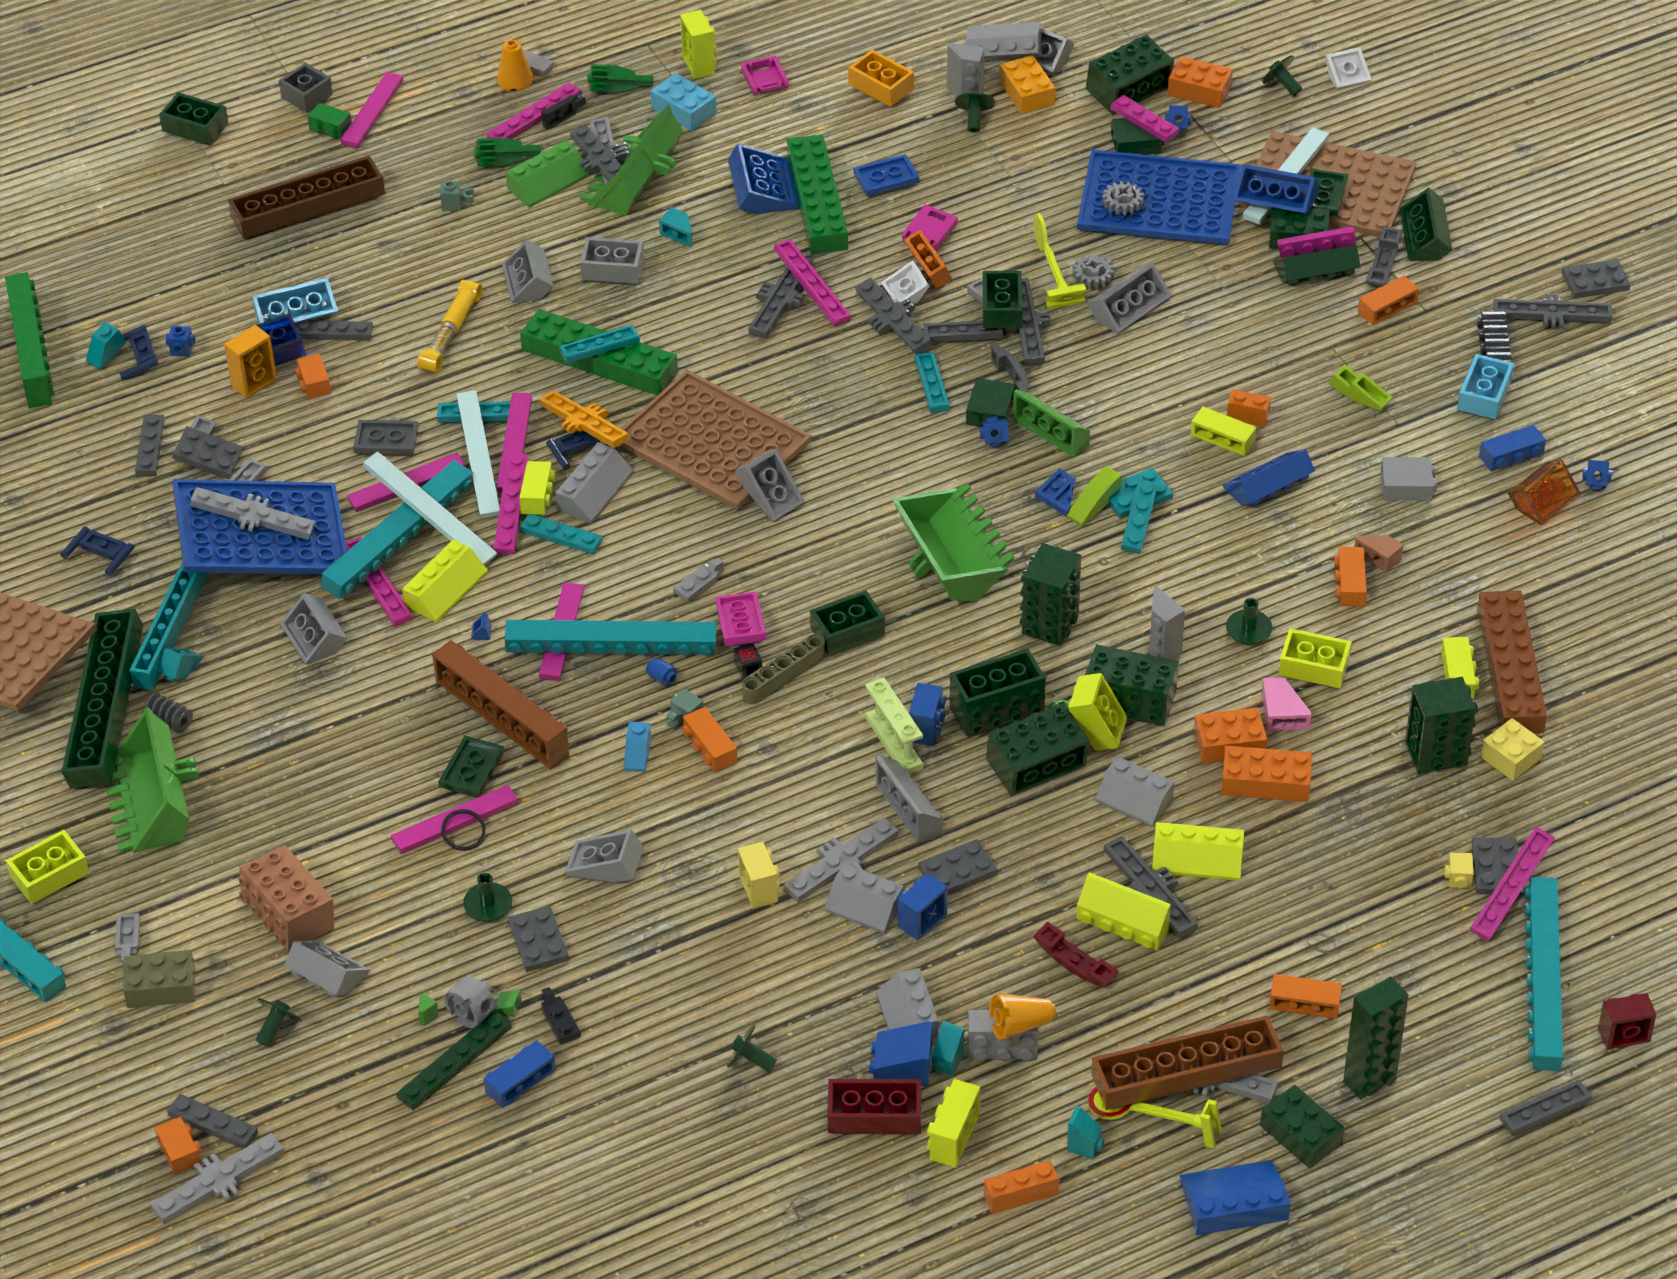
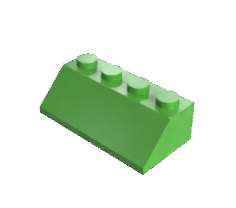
M565 140L506 171L507 189L530 208L589 177L590 173L585 172L580 166L583 159L578 149Z
M1017 389L1014 391V421L1072 457H1075L1089 446L1090 430L1085 426L1078 424L1070 417L1065 416L1030 393Z

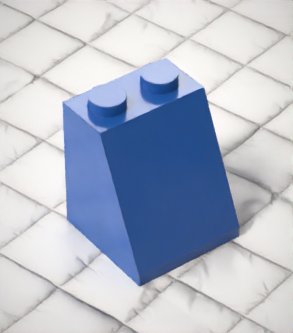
M927 1021L877 1032V1039L872 1041L871 1055H875V1058L870 1060L869 1073L873 1074V1079H921V1086H929L932 1055V1022Z

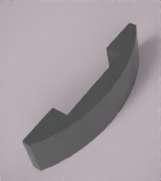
M1383 226L1378 249L1372 267H1370L1366 284L1381 287L1387 284L1395 262L1402 229Z
M992 344L991 360L997 370L1002 371L1006 369L1015 383V390L1028 393L1027 377L1019 361L1004 348Z

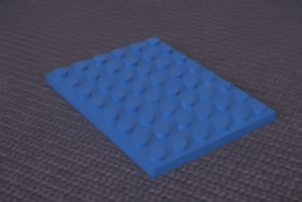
M1091 150L1077 229L1229 245L1236 202L1233 201L1240 175L1241 164ZM1120 181L1123 184L1130 182L1131 186L1136 184L1137 189L1141 188L1142 193H1144L1143 206L1140 207L1139 211L1134 210V214L1127 212L1124 215L1123 212H1120L1117 215L1116 211L1109 212V208H1105L1104 203H1102L1103 191L1107 190L1108 185L1113 187L1114 182L1118 185Z
M173 479L172 487L184 572L322 574L347 552L335 483ZM196 487L244 501L247 500L249 494H253V501L256 500L257 496L261 497L260 503H263L264 499L267 498L269 499L268 508L313 520L315 524L309 540L261 526L258 528L254 527L253 531L249 532V525H246L245 529L242 530L240 529L241 523H238L237 519L190 506V501Z

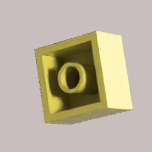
M1511 718L1483 740L1481 758L1514 781L1542 759L1545 742Z
M763 842L738 848L739 877L753 909L778 902V892H781L777 880L780 878L777 865L773 866L772 853L770 849L766 850Z

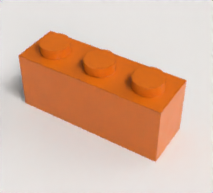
M921 230L904 239L910 252L936 289L952 280L945 264Z
M1403 275L1359 298L1358 314L1373 326L1417 303L1419 288Z
M1339 547L1338 555H1334V567H1338V570H1335V582L1339 583V585H1336V598H1339L1340 606L1365 607L1367 590L1364 547Z
M706 707L683 716V734L686 738L689 737L691 739L694 749L697 752L700 751L707 766L710 765L717 772L738 762L737 747Z
M1274 974L1269 1009L1337 1019L1342 983Z
M1051 1160L984 1179V1198L991 1214L1058 1195L1059 1178Z

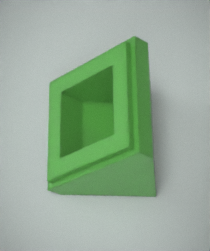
M421 994L419 996L418 1012L420 1024L425 1026L439 1017L437 1002L427 995Z

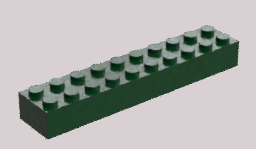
M135 608L95 613L94 623L97 631L90 637L62 767V774L70 789L107 785L112 782L132 684L129 670L137 656L143 630V623Z

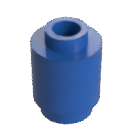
M653 658L648 662L646 672L649 677L664 686H669L676 681L677 669L662 659Z

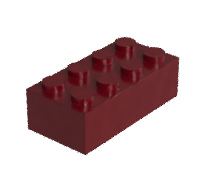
M828 1079V1133L921 1134V1079Z

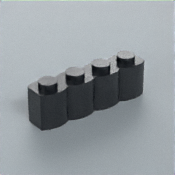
M1481 311V316L1477 317V329H1480L1478 340L1482 342L1480 345V355L1512 363L1505 311Z

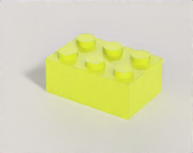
M701 10L681 14L682 57L694 79L714 75L715 66H717L714 52H716V46L713 38L716 36L714 28L710 27L708 17L704 16Z
M1289 628L1280 657L1278 675L1341 689L1350 659L1352 641Z
M1102 673L1078 676L1071 701L1069 702V711L1090 740L1089 743L1095 751L1118 748L1127 720L1126 713Z
M65 830L6 860L10 878L31 904L89 874L85 855Z
M954 1079L951 1086H947L945 1089L943 1104H939L936 1109L935 1122H931L928 1127L927 1136H930L927 1149L930 1150V1160L956 1168L980 1115V1086Z

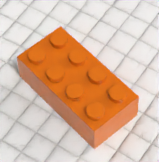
M1225 745L1221 795L1308 802L1312 752Z

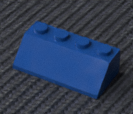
M1242 164L1233 201L1307 214L1315 203L1320 184L1316 177Z
M1302 449L1286 452L1222 485L1240 505L1249 504V506H1254L1261 502V498L1272 497L1277 494V490L1281 488L1282 490L1288 489L1293 486V482L1297 480L1301 482L1310 478L1309 474L1314 472L1315 469L1307 450Z

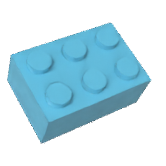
M677 73L650 91L651 108L660 113L669 104L678 124L690 131H693L717 113L716 96Z
M1475 354L1459 393L1457 410L1496 420L1512 381L1514 363Z

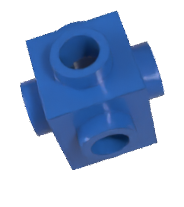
M1169 105V114L1165 113V120L1178 127L1179 133H1183V130H1187V125H1191V114H1188V106ZM1180 117L1181 121L1176 122L1175 118Z
M171 325L170 332L166 334V345H169L171 356L190 357L192 348L195 345V335L192 334L191 326Z
M998 417L986 418V421L982 422L983 427H979L980 439H984L985 444L989 443V446H999L1001 442L1009 441L1006 419L998 420ZM993 429L997 430L995 434L991 433Z
M1588 460L1587 468L1583 467L1582 480H1586L1585 484H1590V489L1602 490V486H1607V482L1611 483L1612 470H1609L1610 462ZM1596 471L1600 472V478L1598 479L1594 477Z

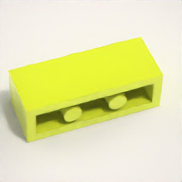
M1202 406L1192 420L1191 435L1245 456L1255 442L1256 427Z
M527 461L520 494L521 514L545 515L546 507H550L551 497L549 494L553 493V482H555V470H552L551 462Z
M1468 637L1443 638L1441 655L1445 679L1463 676L1466 685L1470 686L1473 699L1475 690L1479 689V678L1475 677L1476 661H1472L1474 648L1470 646Z

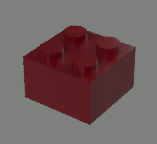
M1648 993L1632 994L1626 997L1610 998L1603 1001L1598 1030L1606 1050L1651 1042L1657 1014Z

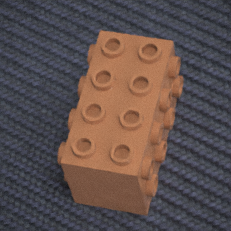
M286 845L240 866V877L238 880L241 886L239 896L242 902L249 905L254 916L262 920L266 930L271 931L275 935L277 942L283 945L288 952L294 941L313 940L334 929L333 898Z

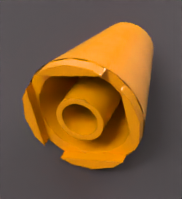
M510 39L502 47L497 82L506 91H511V89L522 91L532 85L533 73L521 43Z
M999 993L992 996L990 1000L989 1015L994 1017L995 1024L991 1025L999 1040L1008 1039L1052 1022L1056 1016V1007L1049 999Z

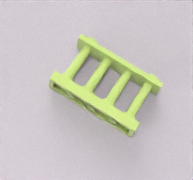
M884 677L865 684L866 690L875 702V709L865 713L866 720L891 758L897 760L903 768H907L909 774L922 770L923 762L913 749V741L923 738V734Z

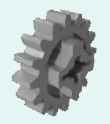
M1120 181V184L1117 185L1114 182L1113 187L1108 185L1107 190L1103 191L1102 203H1104L1105 208H1109V212L1116 211L1117 215L1120 212H1123L1124 215L1127 212L1134 214V210L1139 211L1140 207L1143 206L1144 193H1142L1141 188L1137 189L1136 184L1131 186L1130 182L1123 184Z
M1089 254L1088 258L1082 256L1081 261L1076 260V264H1073V278H1075L1076 283L1081 282V284L1088 285V289L1091 287L1098 289L1099 285L1105 287L1106 283L1110 284L1111 279H1114V265H1111V260L1106 261V257L1099 258V255L1092 257Z

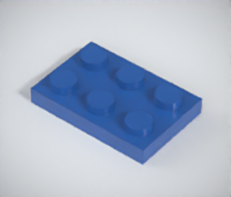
M906 154L853 168V174L866 196L919 183V175Z

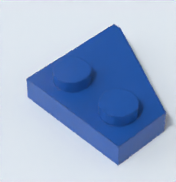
M1059 468L1035 492V497L1067 516L1076 478Z

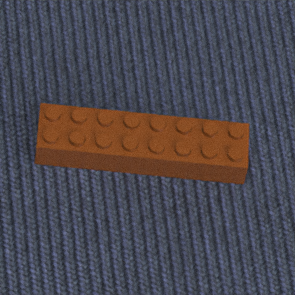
M1522 591L1480 592L1477 611L1499 725L1501 727L1513 718L1532 733H1544L1547 714Z
M450 640L432 653L436 682L551 770L569 757L568 730L566 725L553 718L547 710L544 711L534 700L524 696L518 688L511 686L505 678L495 674L489 666L486 667L476 656L466 652L463 646L457 645Z
M1268 1015L1092 1057L1091 1074L1105 1110L1282 1068L1283 1049Z

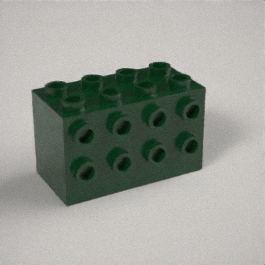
M1146 34L1089 62L1086 90L1112 115H1115L1117 113L1111 110V103L1122 95L1138 103L1168 88L1174 59Z
M1042 543L1036 555L1031 556L1028 569H1024L1021 575V582H1023L1020 596H1023L1020 610L1022 611L1020 618L1022 634L1061 646L1064 639H1068L1071 626L1076 624L1079 616L1081 554Z
M1096 644L1085 675L1102 673L1126 713L1127 718L1165 726L1176 694L1179 661Z
M1021 650L951 672L949 707L965 736L978 734L985 730L1027 718L1033 713L1045 711L1046 677L1030 650Z
M1463 676L1412 685L1405 744L1417 774L1468 765V758L1471 756L1470 745L1474 740L1473 728L1476 727L1475 713H1478V706L1476 701L1472 700L1470 686L1466 685Z
M1065 703L1057 706L1053 705L1040 713H1033L1023 720L1014 721L1001 729L993 730L988 734L986 760L1009 795L1014 796L1086 766L1090 740Z

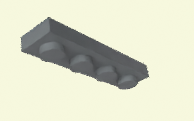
M307 320L295 323L293 338L371 341L373 322Z
M983 320L923 323V331L930 338L931 342L1003 339L1002 328H983Z
M144 415L135 468L136 477H156L165 422L164 415Z
M1576 1080L1501 1113L1499 1119L1509 1133L1514 1136L1591 1102L1592 1096L1581 1081Z
M179 1094L167 1109L168 1116L175 1119L181 1116L184 1123L242 1149L248 1147L258 1134L257 1127L182 1094Z

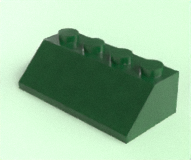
M1428 187L1399 208L1407 255L1410 261H1438L1453 250L1444 200Z
M1357 245L1273 260L1281 281H1288V285L1300 283L1299 279L1301 278L1312 281L1317 280L1318 275L1325 274V278L1337 276L1336 272L1343 271L1344 275L1355 273V269L1361 268Z

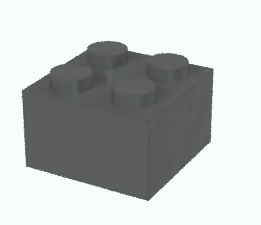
M307 63L302 64L279 80L281 98L306 113L312 110L318 103H322L333 95L331 78Z

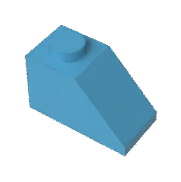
M629 721L626 735L624 771L646 772L652 740L650 723Z

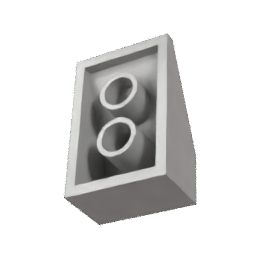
M777 449L766 451L734 470L744 489L772 521L805 502Z
M632 830L576 840L565 874L612 883L632 880L644 847Z

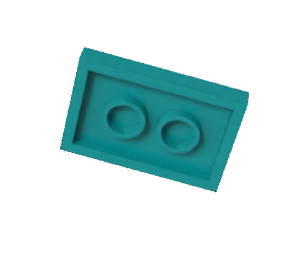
M1154 468L1122 479V486L1109 497L1108 505L1119 519L1130 514L1138 479L1158 484L1153 506L1173 499V492Z

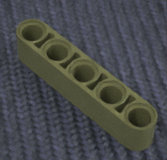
M819 634L809 635L746 677L742 682L744 702L747 704L759 703L823 660L825 657L824 637Z

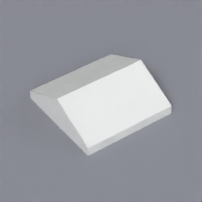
M1360 47L1325 56L1329 77L1337 89L1372 80Z
M911 261L881 282L895 303L909 299L913 304L918 303L930 287L914 261Z

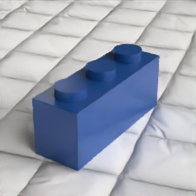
M1530 425L1482 441L1479 457L1492 472L1543 455L1546 439L1535 425Z
M534 1041L532 1044L525 1046L514 1057L508 1058L500 1067L490 1071L483 1078L485 1092L504 1108L556 1070L554 1055L540 1042Z

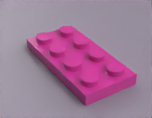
M756 591L715 597L725 646H737L750 642L759 643L760 641L767 640Z

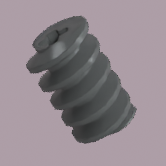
M154 692L146 702L145 709L146 707L151 709L154 715L169 725V729L176 733L183 732L191 724L193 718L191 709L187 710L185 706H180L177 702L174 703L173 700L167 699L166 696H161L158 692Z

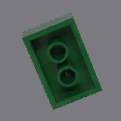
M179 92L159 114L163 132L211 145L229 124L226 106Z
M1272 208L1269 249H1279L1277 242L1279 239L1328 231L1329 210L1310 208L1307 214Z
M983 271V328H1022V272Z
M867 590L810 610V628L814 634L824 637L825 651L828 655L885 635V617Z
M1295 1084L1261 1110L1260 1126L1309 1169L1343 1144L1345 1127Z

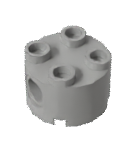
M470 974L462 978L444 996L445 1005L450 1014L456 1013L458 1016L456 1020L467 1028H475L498 1008V1004L491 993V985L485 980L481 982Z

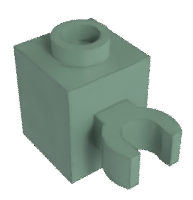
M460 181L441 182L440 197L442 211H461V201L466 203L474 202L473 188L461 190Z
M685 688L680 693L675 694L670 700L671 712L667 714V718L670 721L667 725L675 729L680 722H683V716L704 707L703 700Z

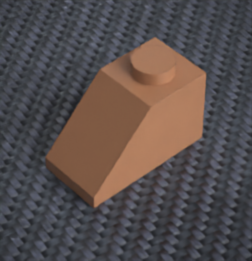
M1388 535L1357 536L1355 538L1354 547H1364V559L1385 572H1388L1402 559L1403 544Z

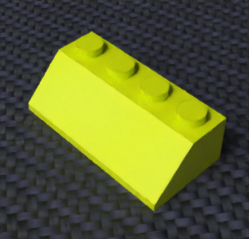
M453 539L402 588L404 603L409 609L437 623L488 573V569L470 547Z
M1156 822L1152 871L1154 872L1162 867H1166L1168 873L1170 872L1172 875L1240 881L1244 830Z
M1089 872L1077 903L1076 919L1101 928L1103 931L1121 936L1126 940L1139 943L1146 948L1158 951L1169 932L1171 904Z

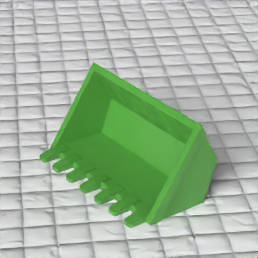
M669 104L637 137L624 136L623 142L631 144V146H628L630 152L628 159L619 162L622 167L606 185L604 184L602 174H596L594 180L603 182V184L590 183L587 186V190L596 193H582L580 196L581 200L589 202V206L626 216L657 173L662 175H669L671 173V168H674L677 162L670 155L674 151L683 130L672 114Z
M968 483L963 484L958 489L953 488L892 498L902 522L919 548V551L909 562L910 568L915 569L913 573L917 578L925 576L932 569L950 600L978 601L1008 571L1007 566L1015 556L1009 552L1002 558L1000 557V553L1007 547V544L1002 540L993 546L992 542L1000 533L997 529H993L986 535L985 531L993 522L989 517L980 523L978 522V519L985 513V509L983 506H979L971 511L970 508L978 501V498L972 494L964 500L963 497L971 489Z
M146 707L118 749L114 767L116 772H113L111 783L119 781V785L107 789L108 797L122 796V799L109 803L110 810L114 811L123 808L125 812L112 817L113 824L127 822L128 825L115 830L116 838L130 836L129 840L118 844L119 852L133 849V853H137L151 848L182 842L189 816L181 782L195 779L199 776V770L195 768L197 761L194 758L176 760L169 725L154 715L148 707Z

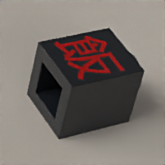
M754 643L733 648L734 663L743 680L762 667V659Z

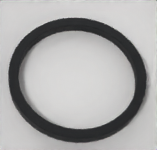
M455 810L448 814L442 823V837L454 849L462 851L471 850L477 847L484 839V821L477 813L471 810ZM461 813L474 816L482 826V835L479 840L470 846L453 844L445 834V825L452 816Z

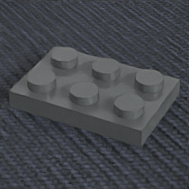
M1618 259L1562 268V275L1574 299L1630 290L1631 284Z
M359 420L353 447L354 453L375 454L378 451L380 454L414 455L419 428L418 421Z
M186 426L172 459L230 479L242 453L243 446Z
M1472 838L1476 894L1492 895L1518 854L1517 838Z
M977 839L918 862V868L922 874L928 873L948 887V894L996 876L998 871Z
M551 906L508 917V924L526 972L569 961V954Z

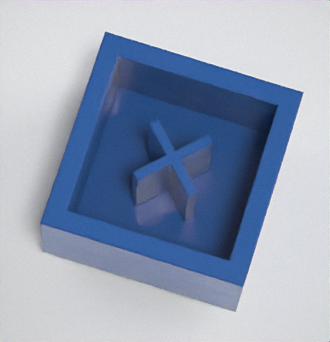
M917 683L909 715L923 734V738L913 741V743L934 746L936 738H940V722L944 723L946 710H943L946 696H943L942 686Z
M928 873L922 878L917 879L911 888L902 892L898 897V927L917 941L947 915L948 887Z

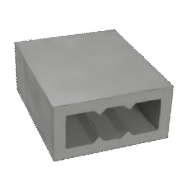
M1382 457L1380 472L1383 500L1432 501L1433 492L1437 491V481L1433 480L1435 478V466H1432L1431 457Z

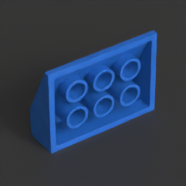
M737 143L728 158L739 209L752 213L798 209L799 204L787 157Z
M1271 1160L1179 1175L1196 1236L1289 1220L1290 1201L1288 1194Z

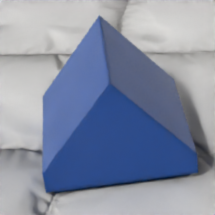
M483 613L473 622L471 639L490 640L492 624L487 613Z

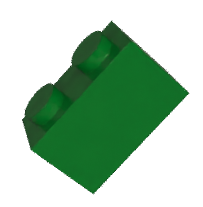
M318 103L307 115L309 130L339 140L352 123L350 112Z

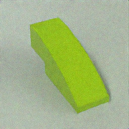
M1345 364L1333 375L1328 383L1348 398L1380 411L1393 398L1363 372L1358 375Z
M1105 466L1081 492L1067 513V518L1083 527L1109 504V497L1122 486V475Z

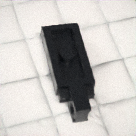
M579 93L571 95L541 112L543 127L549 130L576 115L577 109L586 104L585 97Z
M550 987L542 989V999L544 1001L541 1003L542 1013L559 1044L581 1037V1032L563 999L560 996L555 997Z

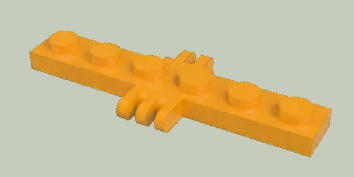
M555 390L539 398V403L542 407L565 420L561 428L569 433L583 430L612 448L618 447L629 440L628 432L605 420L604 418L608 416V411L595 403L584 408Z

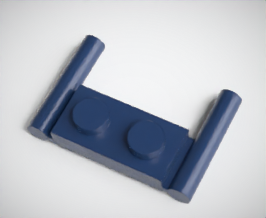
M145 324L122 334L125 341L130 340L138 364L121 372L122 380L159 365Z
M582 430L564 435L555 440L549 439L546 445L563 470H568L570 464L565 456L595 446L597 443H600V440Z
M84 526L60 555L62 558L67 559L76 547L81 545L83 550L112 560V563L105 570V573L111 576L135 547L131 543L126 544Z

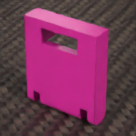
M776 56L741 63V71L753 95H757V91L763 94L780 90L782 86L789 88L788 79ZM764 67H769V69H764V70H760V71H755V72H753V70H755V69H760V68H764Z
M925 204L902 233V239L904 240L918 230H921L937 252L958 224V217Z

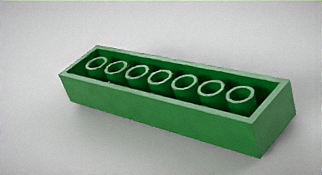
M823 134L786 139L787 159L810 254L848 250V231Z
M28 272L5 276L28 408L52 404L51 396H55L53 384H49L52 382L51 372L48 370L50 369L48 358L45 357L48 354L42 331L43 326L40 319L41 314L37 293L32 292L35 291L34 280L29 279Z
M538 309L520 332L523 351L654 395H659L678 373L677 354L641 342L566 364L559 351V346L607 331Z

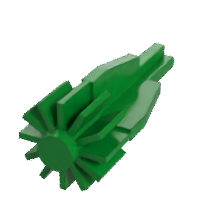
M591 64V71L587 72V83H590L591 92L617 93L634 90L635 86H653L654 82L653 75H635V70L617 65Z
M506 138L477 139L476 146L473 149V155L479 167L504 166L522 161L523 156H537L541 154L540 144L522 145V141Z

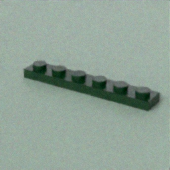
M495 1010L397 1092V1098L414 1111L512 1028L511 1021Z

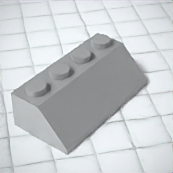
M1041 22L968 26L965 45L984 47V62L1017 60L1031 55L1035 59L1041 58Z
M1152 262L1140 266L1089 301L1087 305L1098 322L1113 332L1119 333L1172 295Z
M597 443L555 492L557 510L592 524L633 474V469L614 448Z
M881 755L875 756L876 786L918 843L941 833L943 818L940 812L935 811L930 799L921 792L919 784L911 779L907 768H903L897 760Z

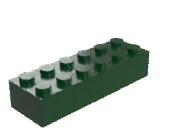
M1391 976L1355 996L1353 1000L1343 1082L1360 1100L1374 1095L1380 1088L1385 1085H1391L1397 1079L1409 994Z

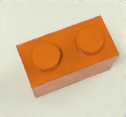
M320 354L297 359L298 367L295 368L297 379H301L299 381L301 391L306 392L307 398L311 399L331 394L329 378Z
M1232 389L1228 401L1227 416L1247 424L1266 427L1270 415L1271 397Z
M181 1116L155 1127L157 1140L174 1174L192 1168L196 1163L201 1164L199 1154L202 1153L201 1147L197 1140L193 1142L191 1138L193 1137L192 1129L189 1124H184Z

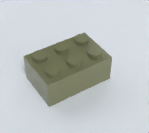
M192 950L124 956L123 992L127 1008L195 1002V963Z

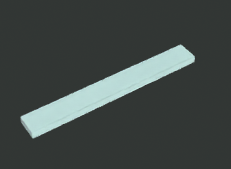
M1312 127L1278 170L1301 174L1329 139V133ZM1250 204L1243 213V219L1260 225L1272 208Z
M475 390L457 393L480 518L499 516L500 508L477 392Z
M378 451L363 462L365 469L450 541L455 539L470 547L484 566L496 557V551Z

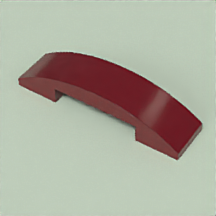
M1048 921L1034 934L1033 938L1055 961L1087 982L1106 987L1119 973V970L1103 959L1097 962L1064 939L1065 933Z

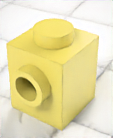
M1450 853L1448 865H1445L1444 877L1448 878L1449 887L1471 888L1473 879L1472 853Z

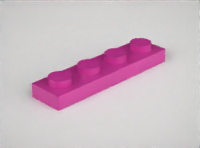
M1124 95L1111 103V110L1165 143L1179 134L1178 127Z
M1354 226L1277 240L1280 258L1357 245Z

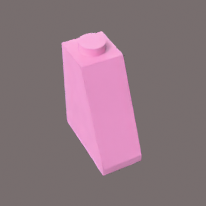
M1284 677L1263 678L1262 698L1267 731L1310 729L1311 711Z

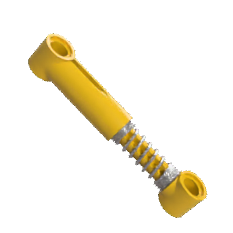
M461 280L457 295L441 321L440 329L427 350H421L417 361L419 369L436 373L440 371L443 363V353L453 335L458 333L473 304L479 302L483 290L481 283Z

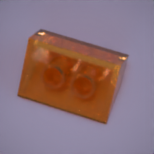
M1562 459L1546 462L1508 492L1516 509L1539 525L1545 523L1581 494Z

